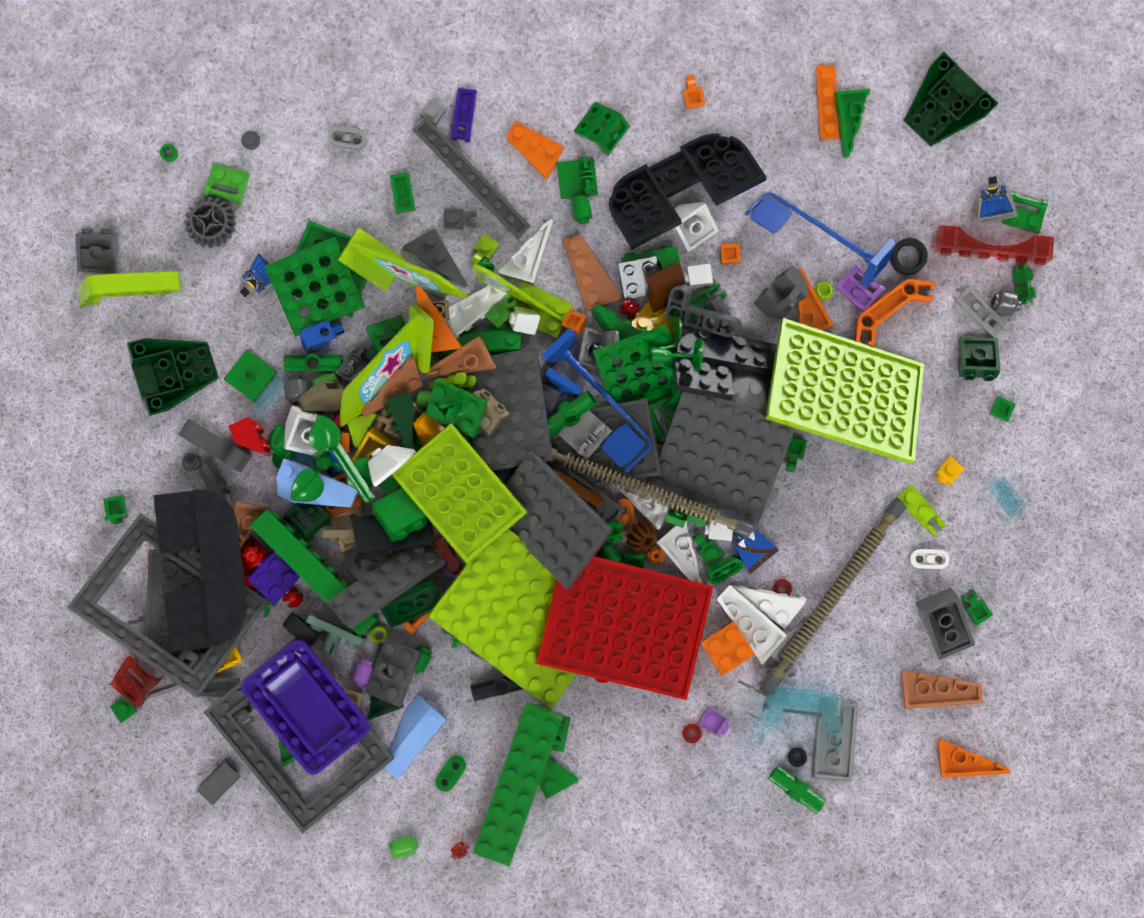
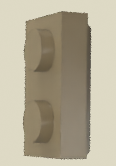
M485 389L475 391L472 394L488 401L480 427L489 435L493 434L501 421L507 418L510 413L504 405L492 397L489 391Z

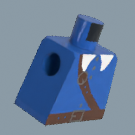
M325 321L301 330L300 341L308 355L335 344L336 336L345 333L341 323L331 326L329 321ZM324 332L328 333L327 336H322L321 334Z
M757 530L751 532L749 539L733 532L739 541L733 548L742 560L748 574H751L779 551Z

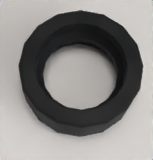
M915 238L900 240L896 243L890 257L892 267L902 275L916 274L927 263V248L921 241ZM904 246H912L919 252L920 259L914 267H904L898 261V252Z
M292 612L282 624L292 635L304 641L310 647L320 636L318 631L310 628L309 623Z

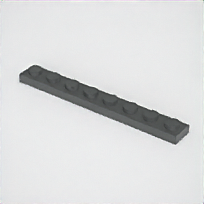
M427 117L413 129V132L517 240L531 227Z

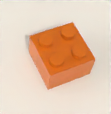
M730 622L700 642V645L721 676L755 655L734 622Z

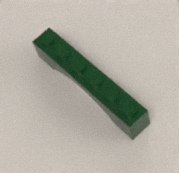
M406 391L385 399L386 404L383 406L387 416L391 415L393 420L390 424L394 434L398 433L400 438L398 441L399 447L415 450L412 441V422L416 409L409 392Z

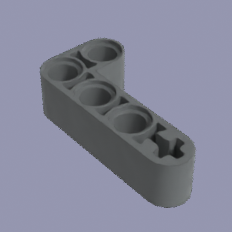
M682 284L670 291L666 309L668 320V316L678 317L674 313L676 308L680 312L678 318L681 319L684 326L706 330L726 337H731L741 331L742 322L739 318L690 305L692 291L688 285ZM678 290L683 292V299L678 296ZM692 313L698 316L697 322L693 320ZM710 318L715 319L716 326L711 325Z
M189 418L178 434L241 473L252 457Z

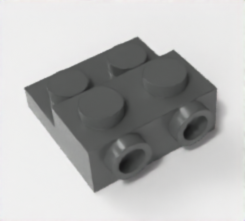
M83 228L81 232L75 234L77 272H117V233H112V229H100V232H93L92 228Z

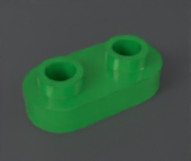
M730 555L711 565L706 571V577L712 584L720 583L738 573L743 567V562L738 555Z
M458 755L452 756L438 774L435 783L440 791L448 792L455 786L466 769V761L463 757ZM454 762H458L460 764L459 769L453 768ZM444 778L449 781V784L446 786L442 784V779Z

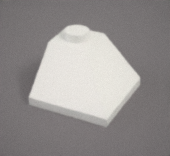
M705 202L683 204L674 208L681 218L682 224L673 228L672 231L688 252L719 231Z
M291 406L285 423L284 448L313 456L318 450L311 447L308 437L310 429L319 414L303 411L302 408Z
M387 445L383 449L377 448L371 454L373 458L367 462L373 485L376 487L400 468L416 453L415 450Z

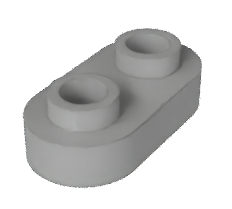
M335 127L329 132V140L335 147L362 150L366 146V136L360 130ZM337 135L342 136L340 141L335 140ZM356 138L361 139L359 144L354 143Z

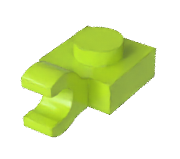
M483 234L473 248L477 253L471 259V265L478 264L484 258L490 260L500 244L486 234Z

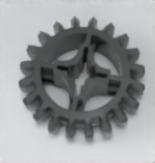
M208 197L207 202L204 198H201V204L194 201L196 207L190 206L189 210L191 213H185V216L189 218L184 221V224L188 225L185 231L189 232V238L194 239L195 244L200 243L202 247H205L207 244L209 248H212L213 243L216 247H220V240L226 244L227 242L224 238L226 236L230 239L232 238L228 232H235V228L232 227L236 225V221L233 220L235 214L230 213L232 208L227 206L225 201L220 203L219 198H216L214 202L212 197ZM209 209L206 215H200L204 210ZM218 210L224 214V224L217 220ZM211 220L215 222L213 224L210 223L209 225L206 223L207 221ZM196 221L203 224V235L197 232ZM216 229L221 230V231L218 232L217 234H215V235H213V236H209V235L212 234V232H213L214 230H216Z

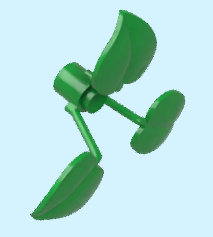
M668 316L671 325L672 345L660 346L659 348L651 347L648 354L649 363H658L659 367L673 371V367L666 364V362H670L671 357H693V369L696 372L700 371L703 363V339L698 338L695 340L693 354L671 353L668 349L674 348L676 350L681 340L682 321L678 317ZM674 376L672 395L668 404H677L683 393L675 391Z
M317 415L310 429L309 443L311 447L318 450L312 456V463L315 465L316 474L311 469H305L297 475L291 490V499L293 501L310 502L322 495L324 483L318 478L320 476L319 469H327L331 465L344 471L340 465L332 462L329 455L325 454L329 451V447L338 446L341 440L338 426L327 417ZM359 458L353 464L370 488L373 486L367 463L369 459ZM347 478L348 485L355 489L349 478Z

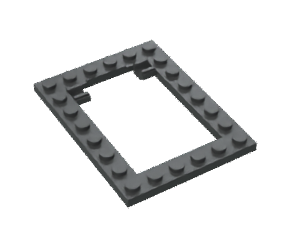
M140 513L70 602L67 609L190 694L199 698L269 601L245 585L246 616L241 628L230 640L221 645L210 647L206 654L203 653L200 657L190 650H184L178 659L97 604L145 541L159 550L156 523ZM191 550L164 554L203 581L201 555L197 551ZM186 658L191 661L189 667L183 663Z
M295 637L292 641H290L287 645L280 649L276 654H274L271 658H269L266 662L259 666L255 671L261 668L264 664H266L269 660H271L289 644L298 639ZM245 679L204 711L208 719L302 833L395 758L370 728L369 733L356 743L366 756L306 804L245 730L255 721L245 708L249 704V700L243 694L241 688ZM238 716L244 721L242 724L236 719Z

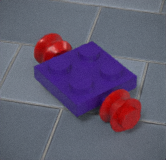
M256 547L247 548L242 553V562L248 561V568H256L248 575L246 580L272 605H275L282 598L283 602H289V608L299 606L303 601V593L297 594V587L292 586L300 576L274 550L262 560L263 553L257 554Z

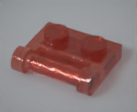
M440 538L435 542L438 546L435 550L441 558L448 560L447 567L451 573L458 575L462 567L444 540Z
M129 656L123 661L110 685L133 706L140 708L151 690L158 684V680L154 676L151 677L135 663V659ZM129 668L146 682L144 686L128 672Z

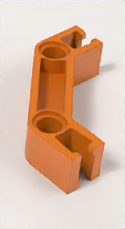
M907 279L857 318L854 341L861 343V331L868 332L869 341L867 345L874 347L877 326L908 302L930 304L933 301V295H919L918 290L919 288H928L929 291L934 290L935 282ZM909 286L913 293L907 294L904 291V287ZM863 318L870 320L871 325L869 327L863 325Z

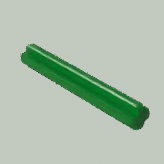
M339 443L336 447H329L364 503L371 502L374 499L373 493L341 444Z

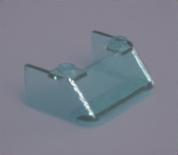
M784 687L776 688L775 695L770 693L768 696L765 694L759 745L764 744L765 727L777 726L782 720L783 712L822 717L823 730L828 734L836 735L834 755L839 754L843 700L840 696L831 693Z

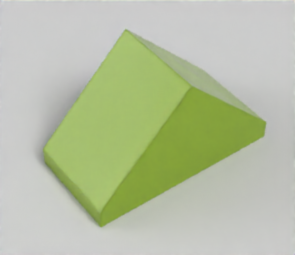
M375 413L366 417L360 416L348 422L353 444L357 449L367 432L374 426L377 418Z

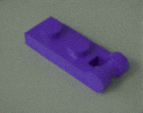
M458 88L451 135L452 141H457L458 139L468 143L471 141L477 90ZM459 127L466 128L465 133L459 132Z

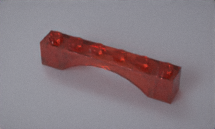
M940 225L937 229L935 251H939L941 255L946 256L958 253L960 257L965 258L977 255L978 259L984 260L989 259V257H996L997 261L1015 259L1016 263L1034 261L1035 265H1046V263L1053 259L1054 237L1035 235L1019 244L994 246L975 240L960 227Z

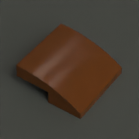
M674 263L646 276L650 290L647 296L652 311L657 312L667 307L670 291L674 287L684 284L680 263ZM678 290V296L683 299V292Z

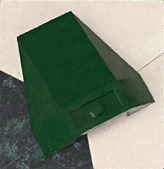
M943 51L930 65L904 118V122L931 147L985 118L999 103Z
M144 338L127 343L131 368L142 403L149 416L171 410L219 378L208 342Z

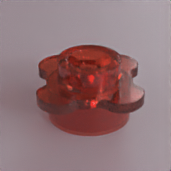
M464 842L456 844L450 850L452 853L451 858L462 859L468 854L467 850L470 847L465 845Z

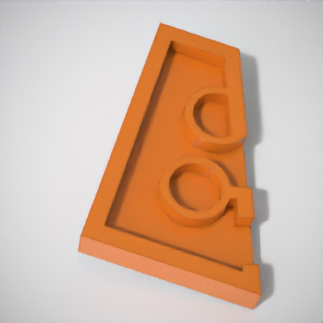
M514 121L506 136V139L548 180L565 147Z

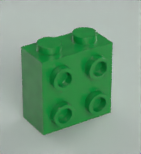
M402 487L372 503L373 514L392 542L404 539L410 532L418 531L426 524V515Z

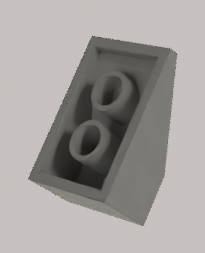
M952 588L915 602L939 660L975 645L960 599Z

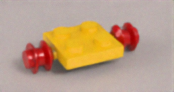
M632 298L629 301L626 299L622 303L620 314L627 313V319L635 316L631 326L638 330L642 327L649 331L666 324L672 341L670 321L667 319L666 312L663 309L653 312L650 302H648L640 311L639 303L636 305L632 304Z

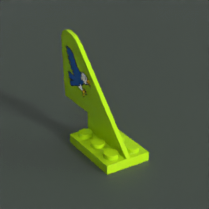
M473 264L472 270L478 281L511 295L513 300L518 302V307L537 310L540 316L537 330L558 339L562 330L561 324L569 310L572 309L573 304L524 281H521L519 288H517L494 272L480 265Z

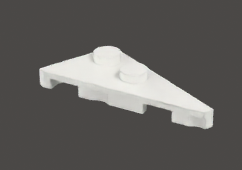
M548 220L544 223L539 231L511 257V260L499 270L500 275L534 284L553 220Z
M625 486L619 489L653 526L659 530L669 507H666L667 503L665 502L663 506L661 505L662 501L659 504L656 503L657 499L653 502V497L647 500L648 495L646 498H642L643 493L641 496H638V491L636 495L633 494L634 490L629 493V488L627 491H624Z
M686 521L683 528L675 525L656 544L687 580L702 583Z
M732 585L764 615L784 629L807 600L805 597L795 598L785 593L778 594L764 589L754 590L748 589L743 585Z

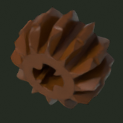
M640 520L637 524H633L632 529H629V534L626 535V543L639 554L641 552L646 553L648 549L651 550L652 546L656 544L655 541L659 538L657 535L659 531L651 522Z

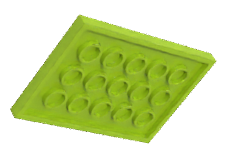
M452 423L392 473V476L467 564L527 514V511Z

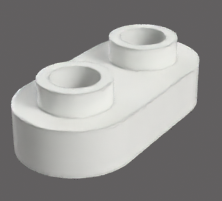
M918 549L911 553L909 560L911 565L917 569H943L949 564V555L944 550ZM918 555L922 557L921 563L916 561ZM936 556L941 557L942 561L940 563L935 561Z

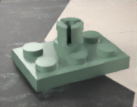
M309 615L306 621L311 624L310 628L319 632L324 630L328 632L320 649L328 653L330 652V654L335 655L342 638L346 640L345 644L354 648L364 646L367 638L360 637L358 634L316 615Z

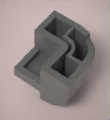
M792 265L775 277V281L768 288L765 287L754 304L767 316L783 318L788 315L795 304L807 296L808 288L806 281L801 273Z

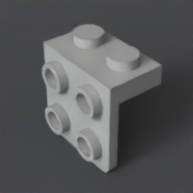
M583 327L576 360L585 368L598 370L596 361L588 357L590 345L593 342H600L602 347L618 342L620 340L619 331L601 332Z

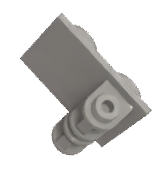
M588 410L580 416V421L576 425L564 427L558 435L587 460L610 435L612 430Z

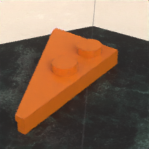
M799 268L798 271L806 281L808 293L803 300L798 302V322L825 331L833 327V323L802 268Z
M421 285L415 286L418 305L434 320L431 352L460 349L462 344L452 333V329L446 324L437 307L429 299L427 292Z
M938 739L941 778L1010 774L1009 768L942 739Z

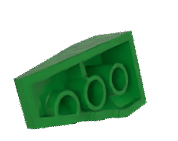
M598 304L594 306L591 313L604 332L619 331V341L647 331L642 327L638 330L631 326L632 322L627 319L621 321L614 312ZM639 352L632 353L630 358H636ZM640 367V368H637L636 370H638L639 372H642L644 368H643V367Z
M505 321L499 328L493 324H488L470 329L467 332L463 331L458 339L463 347L480 336L490 355L521 350V332L513 331L509 321ZM458 349L443 351V356H449Z

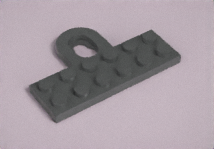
M355 546L346 554L344 563L347 572L357 582L327 601V605L349 629H352L446 564L445 559L431 546L404 549L391 559L384 552L357 556ZM364 559H368L371 562L378 563V566L375 570L367 572L361 570L359 563Z

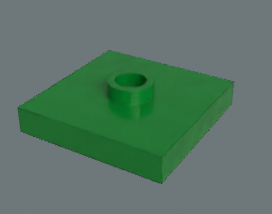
M246 349L224 377V380L255 402L278 372Z

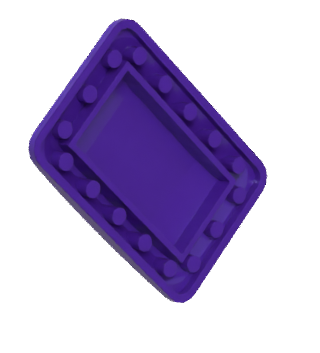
M296 640L289 644L242 683L243 694L308 774L315 775L320 773L369 733L370 724L304 641Z

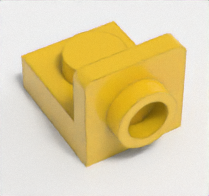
M949 456L936 470V479L945 486L947 484L950 486L965 468L953 457Z

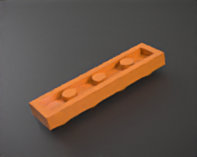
M835 65L816 66L820 140H839V125L834 93L837 92Z

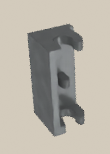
M225 759L198 786L197 792L213 806L241 777L238 774L239 771Z

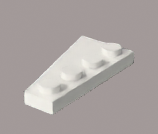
M488 285L470 295L467 299L465 298L450 306V320L446 321V324L450 326L452 333L458 340L459 335L463 331H469L473 327L472 324L479 318L482 320L485 317L484 315L497 302L499 304L503 303V299L508 294Z
M730 584L717 597L725 612L735 623L761 664H763L788 635Z

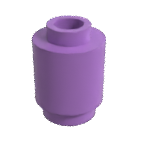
M362 658L359 659V662H356L351 680L354 681L353 685L365 688L374 669V662Z

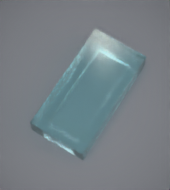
M274 377L252 407L263 414L285 383L279 378Z
M1005 476L988 486V489L1009 518L1014 517L1027 508Z

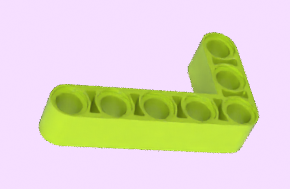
M178 271L90 275L85 277L78 286L81 307H87L90 304L95 306L103 297L171 294L172 291H182Z

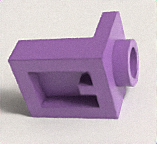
M708 707L698 722L700 726L718 737L721 734L724 735L730 726L727 724L728 719Z

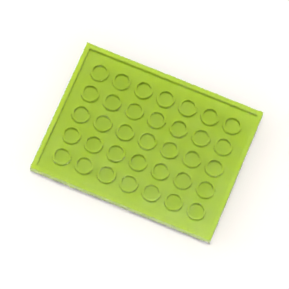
M783 318L779 327L766 419L912 464L915 461L924 363Z
M508 529L470 563H466L427 617L549 709L554 707L577 675L535 664L556 578L527 550L525 542L521 541L516 534Z

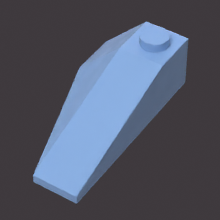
M283 459L276 476L278 496L293 503L340 507L353 506L358 494L357 490L321 472L318 478L324 483L322 495L310 502L293 501L291 499V490L297 475L305 469H311L316 474V470L295 460Z
M419 694L404 711L389 749L395 758L384 767L396 779L402 775L447 720L443 714Z

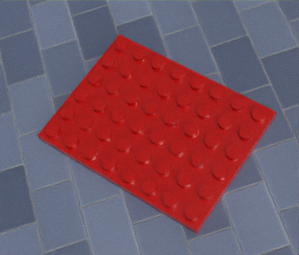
M594 556L571 588L566 589L556 579L535 664L687 700L714 586Z

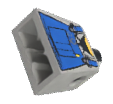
M998 176L989 177L987 179L988 188H983L979 191V221L981 223H989L1018 217L1011 191L1007 184L1000 185Z
M259 252L241 274V278L247 284L239 292L246 299L254 292L263 298L274 290L264 267L270 263Z

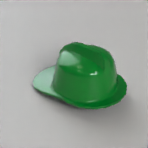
M276 425L268 437V443L273 451L272 462L277 468L281 467L283 459L292 460L294 451L284 448L285 426Z

